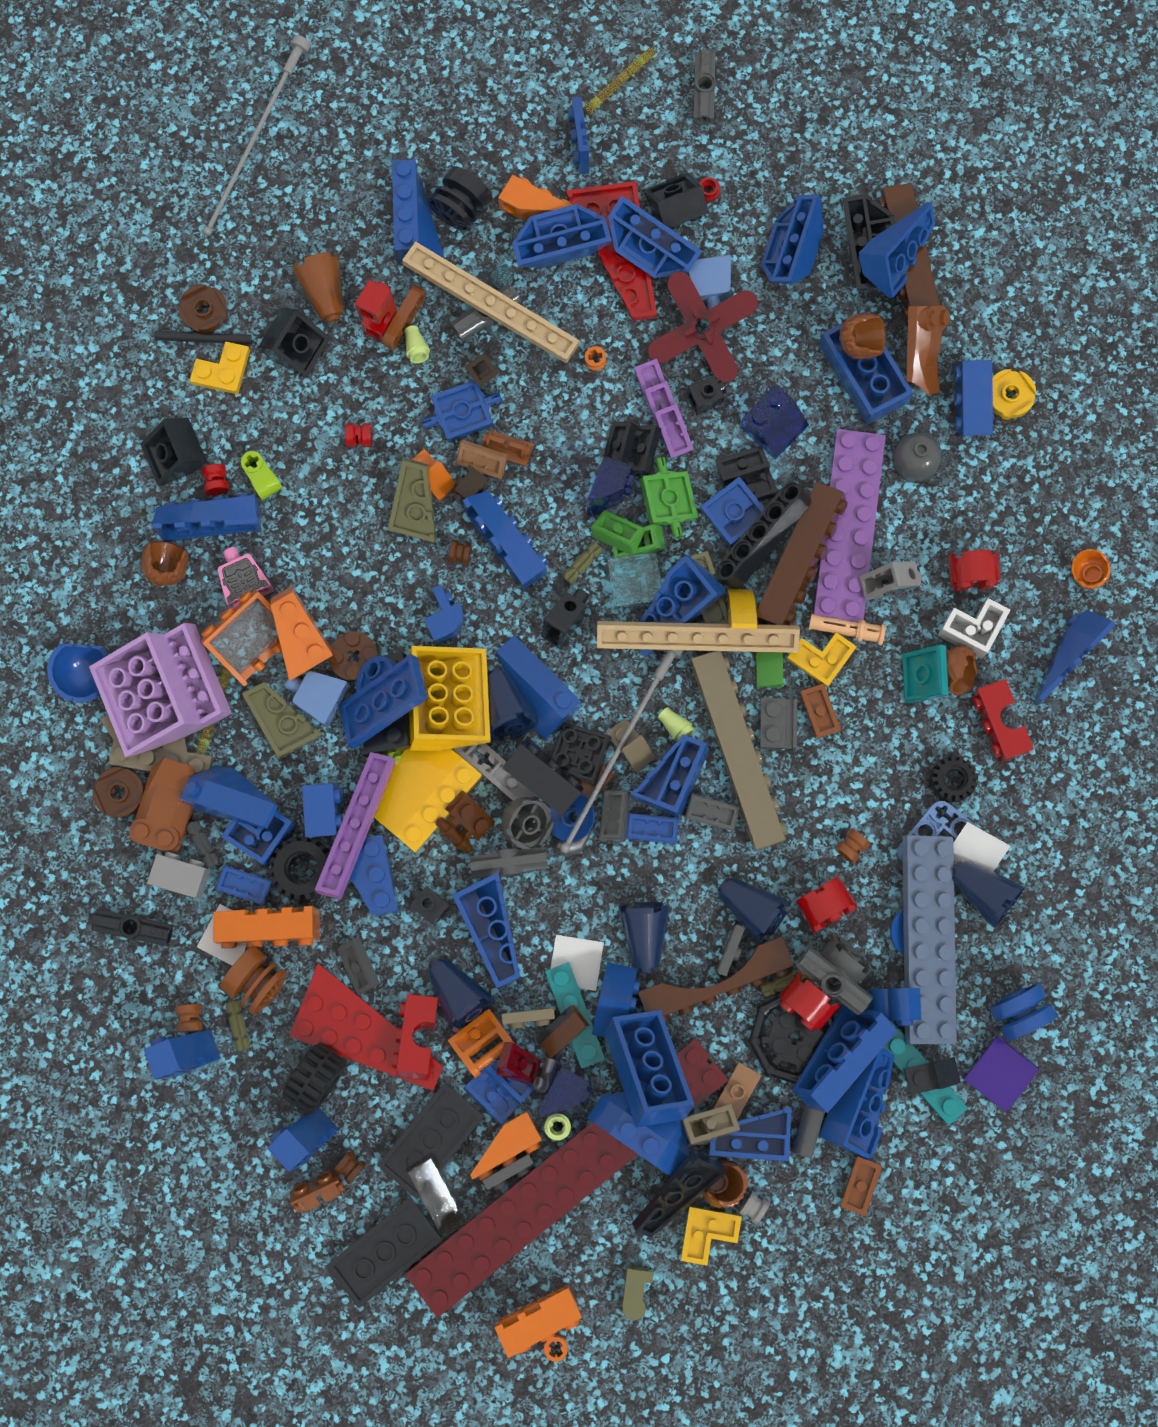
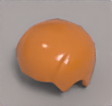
M1089 548L1080 551L1073 558L1071 573L1075 581L1082 588L1096 589L1108 581L1111 567L1103 552Z

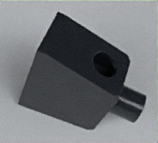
M577 589L573 596L567 592L564 593L545 617L541 637L561 650L584 618L585 603L589 599V595L582 589Z

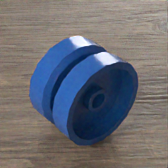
M1041 983L1016 990L989 1007L995 1020H1005L1012 1017L1000 1028L1006 1041H1011L1031 1033L1058 1017L1055 1008L1050 1003L1035 1007L1047 995Z

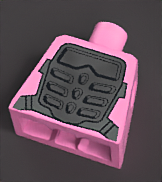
M236 547L223 551L227 563L218 567V573L225 601L229 608L234 609L240 603L238 599L248 590L251 592L257 590L262 596L275 591L250 554L240 557Z

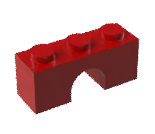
M369 279L355 302L357 313L364 317L361 322L364 333L382 342L383 336L397 311L390 287L381 281L376 283Z
M1006 679L978 688L972 693L974 696L972 697L973 706L976 711H980L983 719L981 721L983 731L986 735L989 734L992 741L990 745L994 757L999 759L1000 763L1028 754L1034 750L1025 726L1010 729L1001 721L1000 714L1002 709L1008 708L1015 703Z
M407 994L406 1002L401 1001L399 1017L404 1018L403 1027H397L396 1043H400L399 1053L394 1052L392 1068L397 1069L396 1077L428 1080L431 1048H423L416 1045L413 1041V1035L416 1031L423 1028H435L438 1005L437 997Z

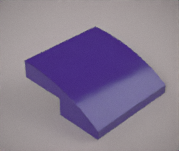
M997 1035L981 1053L978 1061L965 1074L964 1080L1004 1112H1007L1034 1078L1039 1067Z

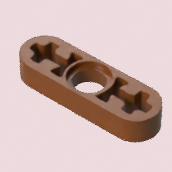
M417 285L412 286L383 336V345L392 350L398 347L405 335L404 330L411 325L422 306L427 290Z

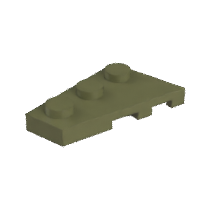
M404 458L400 468L388 530L435 543L437 539L428 464Z
M265 682L242 693L243 699L278 760L322 737L320 731L311 726L302 715L292 709Z

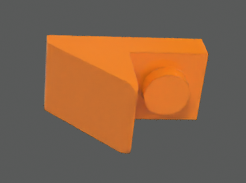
M425 449L412 459L428 464L431 494L439 502L455 489V481L440 461L436 462Z

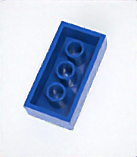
M841 323L822 333L819 346L864 422L868 425L908 404L914 393L885 344L884 352L879 356L869 359H853L844 351L839 339L840 329L843 324Z
M661 1010L612 1017L605 1031V1036L636 1128L686 1119L694 1106V1101Z

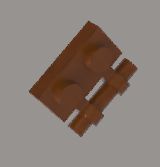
M461 790L445 808L450 816L446 820L443 817L438 818L436 826L440 828L439 831L444 837L452 840L453 845L458 850L470 853L473 846L469 843V839L473 836L479 841L495 821L467 793ZM459 823L463 826L460 832L456 830V826Z

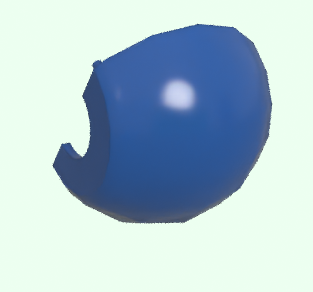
M60 644L52 652L48 661V681L54 691L65 700L77 703L91 701L99 696L100 693L89 666L108 656V653L102 646Z

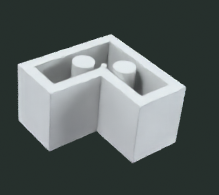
M989 598L981 605L975 618L953 608L937 636L956 646L965 645L970 647L976 653V657L982 659L989 652L1010 609Z

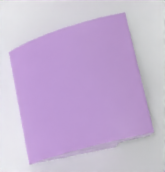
M183 623L166 634L146 632L89 666L125 757H131L186 737L232 714L206 649L200 641L201 637L195 624Z

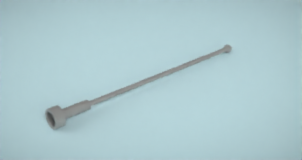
M294 35L290 43L293 50L282 70L284 74L208 226L203 228V233L206 236L212 234V227L288 75L292 74L301 54L306 55L311 47V43L303 36Z
M663 650L665 655L653 675L655 679L567 841L561 844L562 852L567 853L570 851V844L655 687L659 681L663 680L673 659H679L684 650Z

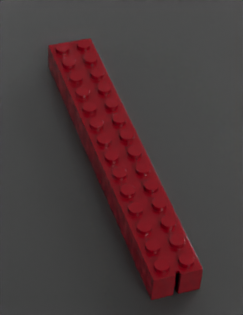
M696 1038L676 1052L694 1101L691 1111L728 1081L714 1061L710 1063L706 1061L710 1056ZM590 1122L409 1269L405 1276L437 1318L440 1317L638 1154L595 1123Z

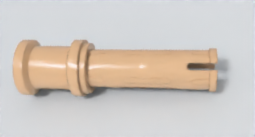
M811 614L809 629L833 634L837 632L840 635L855 637V640L858 642L866 640L877 642L878 645L882 646L886 624H870L862 619L861 621L858 620L857 623Z

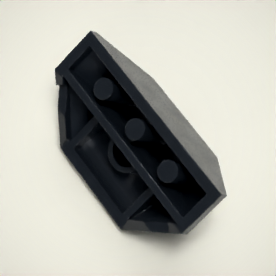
M867 193L842 198L857 291L877 288L863 275L861 263L859 262V252L872 238L896 223L895 216L881 204L874 201Z

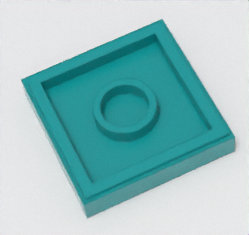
M936 645L902 654L905 703H915L949 695L945 645Z

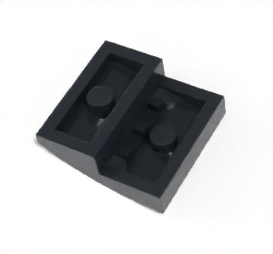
M632 421L612 422L601 468L623 473L650 474L662 429L657 425H636Z
M762 445L715 460L723 489L740 477L758 501L774 497L778 493Z

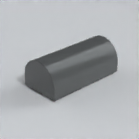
M805 1104L792 1153L807 1158L813 1156L825 1112L809 1108Z

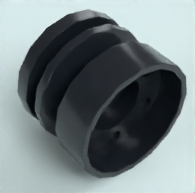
M453 166L442 179L443 186H438L435 189V193L428 199V204L434 213L445 223L459 231L467 232L473 226L472 223L478 219L477 212L484 211L491 201L492 194L489 188L474 174L461 167Z

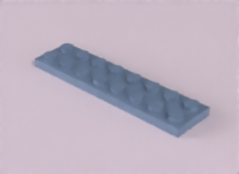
M902 836L904 988H920L921 1020H913L912 1026H905V1044H957L954 881L952 880L954 875L952 870L954 867L953 837Z

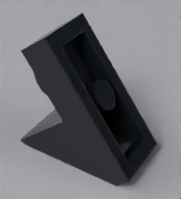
M955 1057L903 1069L910 1095L935 1089H944L961 1083Z

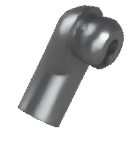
M591 832L583 839L571 842V849L567 853L562 852L560 848L561 844L566 841L559 840L556 844V851L566 857L581 853Z
M546 1057L540 1076L534 1079L533 1087L540 1093H546L551 1089L558 1061Z

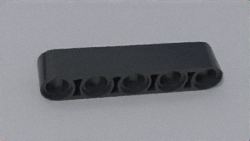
M786 483L716 567V576L732 589L741 588L808 509L811 503L810 495L798 483Z

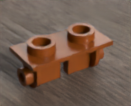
M492 430L484 433L482 439L484 447L508 454L507 461L527 467L534 447L533 443Z
M326 1171L309 1183L304 1182L295 1186L290 1191V1205L294 1206L297 1213H305L320 1205L317 1196L321 1195L324 1202H327L342 1195V1192L346 1189L342 1180L339 1181V1174L335 1171Z

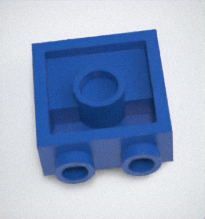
M740 477L700 506L701 511L715 527V531L729 549L736 544L765 509Z

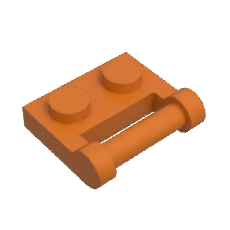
M490 1009L486 1010L447 1040L474 1078L478 1077L482 1069L500 1056L504 1042H513ZM497 1037H501L502 1042L473 1063L470 1059L472 1056Z

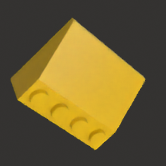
M411 646L409 655L412 654L418 657L427 699L409 711L410 750L439 751L490 743L486 649Z
M406 749L401 754L403 757L394 765L374 818L414 853H417L437 830V819L440 817L446 819L450 815L445 808L461 790L468 794L482 778L481 773L452 749L439 751H412Z

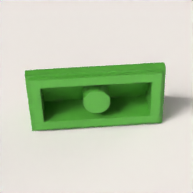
M604 510L591 526V531L595 539L633 556L637 551L645 528Z
M756 652V688H781L783 686V652Z

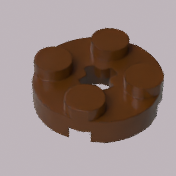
M200 284L184 292L178 310L182 321L189 329L199 333H210L220 328L228 320L227 301L217 288ZM202 304H204L205 307L210 306L207 312L204 314L198 313V311L200 310L199 306Z
M350 631L334 641L331 646L333 656L328 659L332 670L339 678L347 682H356L363 665L369 659L379 656L376 644L370 637L363 633ZM351 652H359V662H348Z
M120 767L104 771L98 777L95 789L93 788L92 795L96 807L112 818H126L138 811L145 790L142 779L131 770ZM118 786L121 789H125L121 799L113 797V794L116 793L115 788Z

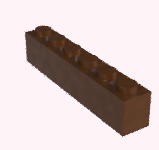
M912 183L884 187L881 196L877 200L879 204L895 216L896 223L917 209ZM926 244L924 247L919 246L915 256L917 261L914 266H909L905 274L908 279L897 293L899 300H903L902 316L904 323L908 322V306L939 305Z
M819 482L815 483L810 494L811 503L799 518L756 611L758 622L765 625L794 624L797 616L795 611L798 604L804 602L807 594L805 589L808 583L814 580L817 573V568L815 567L819 559L822 560L826 554V543L829 537L832 538L837 530L836 521L839 515H843L847 508L848 502L843 491Z

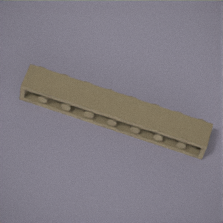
M714 651L692 658L690 665L738 806H740V812L753 850L756 852L781 844L785 841L784 836L788 835L787 829L783 821L779 822L776 814L779 811V806L776 798L770 796L768 788L771 787V783L767 773H762L760 764L763 763L760 751L759 749L754 750L752 740H755L754 733L750 725L746 726L743 718L747 716L746 710L742 702L738 703L736 681L734 678L730 679L727 671L730 670L728 658L726 655L722 656L721 651Z

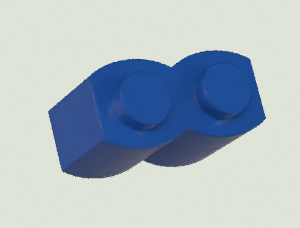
M920 988L867 990L873 996L868 1009L882 1012L892 1025L893 1021H897L898 1026H912L913 1020H921Z

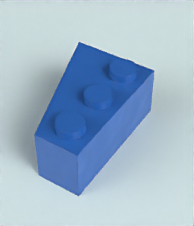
M971 360L952 363L955 390L954 404L957 414L954 420L955 431H958V436L993 435L992 360Z
M683 734L664 755L662 761L655 769L649 772L646 776L647 778L639 787L633 790L630 794L632 798L637 802L680 819L709 753L707 743Z
M383 835L365 838L350 878L372 916L380 917L400 912L386 838Z

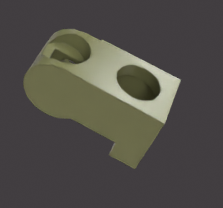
M627 1265L622 1308L624 1315L630 1320H638L645 1314L646 1308L643 1299L645 1282L653 1283V1269Z

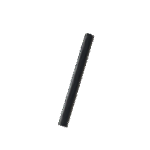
M155 331L154 338L157 341L252 344V335L175 331Z

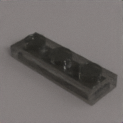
M429 1155L405 1169L443 1238L466 1224Z

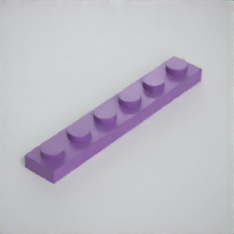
M370 752L316 885L315 891L317 894L342 899L396 763L393 757Z

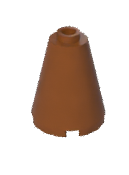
M330 252L303 258L305 263L300 266L298 262H295L291 266L293 273L319 318L326 320L327 323L339 321L341 319L340 316L344 314L340 263L337 253L334 252L333 256H331Z

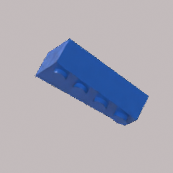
M843 1004L794 1086L793 1092L809 1108L828 1113L898 1030L882 1012L865 1009L857 1015Z

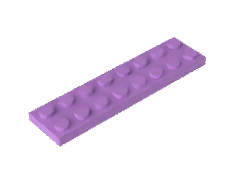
M837 429L829 486L843 491L848 504L844 514L839 515L836 521L837 530L832 538L829 537L826 543V554L820 560L814 615L857 623L858 620H864L866 600L859 576L870 571L886 435Z

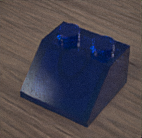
M775 384L742 418L740 428L760 446L762 445L763 449L776 460L805 431L809 423L795 401Z
M606 456L603 457L587 499L588 516H595L604 510L623 503L625 496L630 497L635 477L632 474V465Z
M562 1066L537 1115L543 1117L576 1107L580 1101L585 1103L592 1088L588 1087L590 1081Z

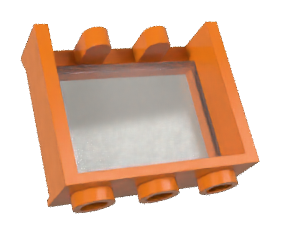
M250 590L246 591L238 599L240 603L234 609L230 607L220 616L222 620L215 627L211 624L202 632L203 638L200 640L243 686L248 684L246 680L256 670L259 672L265 667L264 663L274 653L277 655L282 651L271 604L257 590L252 592Z

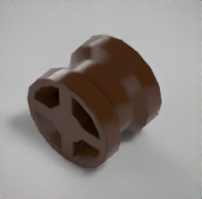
M452 539L448 563L455 564L457 562L468 567L472 555V542L463 544L459 543L458 540Z
M351 1150L339 1162L334 1171L337 1174H342L345 1177V1181L351 1184L367 1164L356 1159L355 1153Z

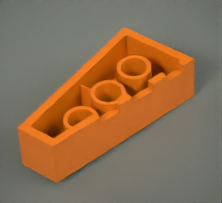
M304 906V910H301V908L285 907L280 909V911H275V909H256L254 912H250V910L213 912V943L221 944L222 949L237 948V943H247V948L252 946L257 948L262 947V942H272V947L288 946L289 941H298V946L313 945V941L320 940V909L313 906Z

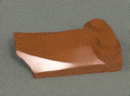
M943 305L908 306L906 382L918 385L925 394L940 393L938 355L941 346L942 330L950 322V313Z
M162 757L156 765L152 766L135 821L130 826L129 840L175 854L180 853L187 831L186 825L189 824L193 811L192 807L180 800L185 785L190 777L195 775L190 765Z

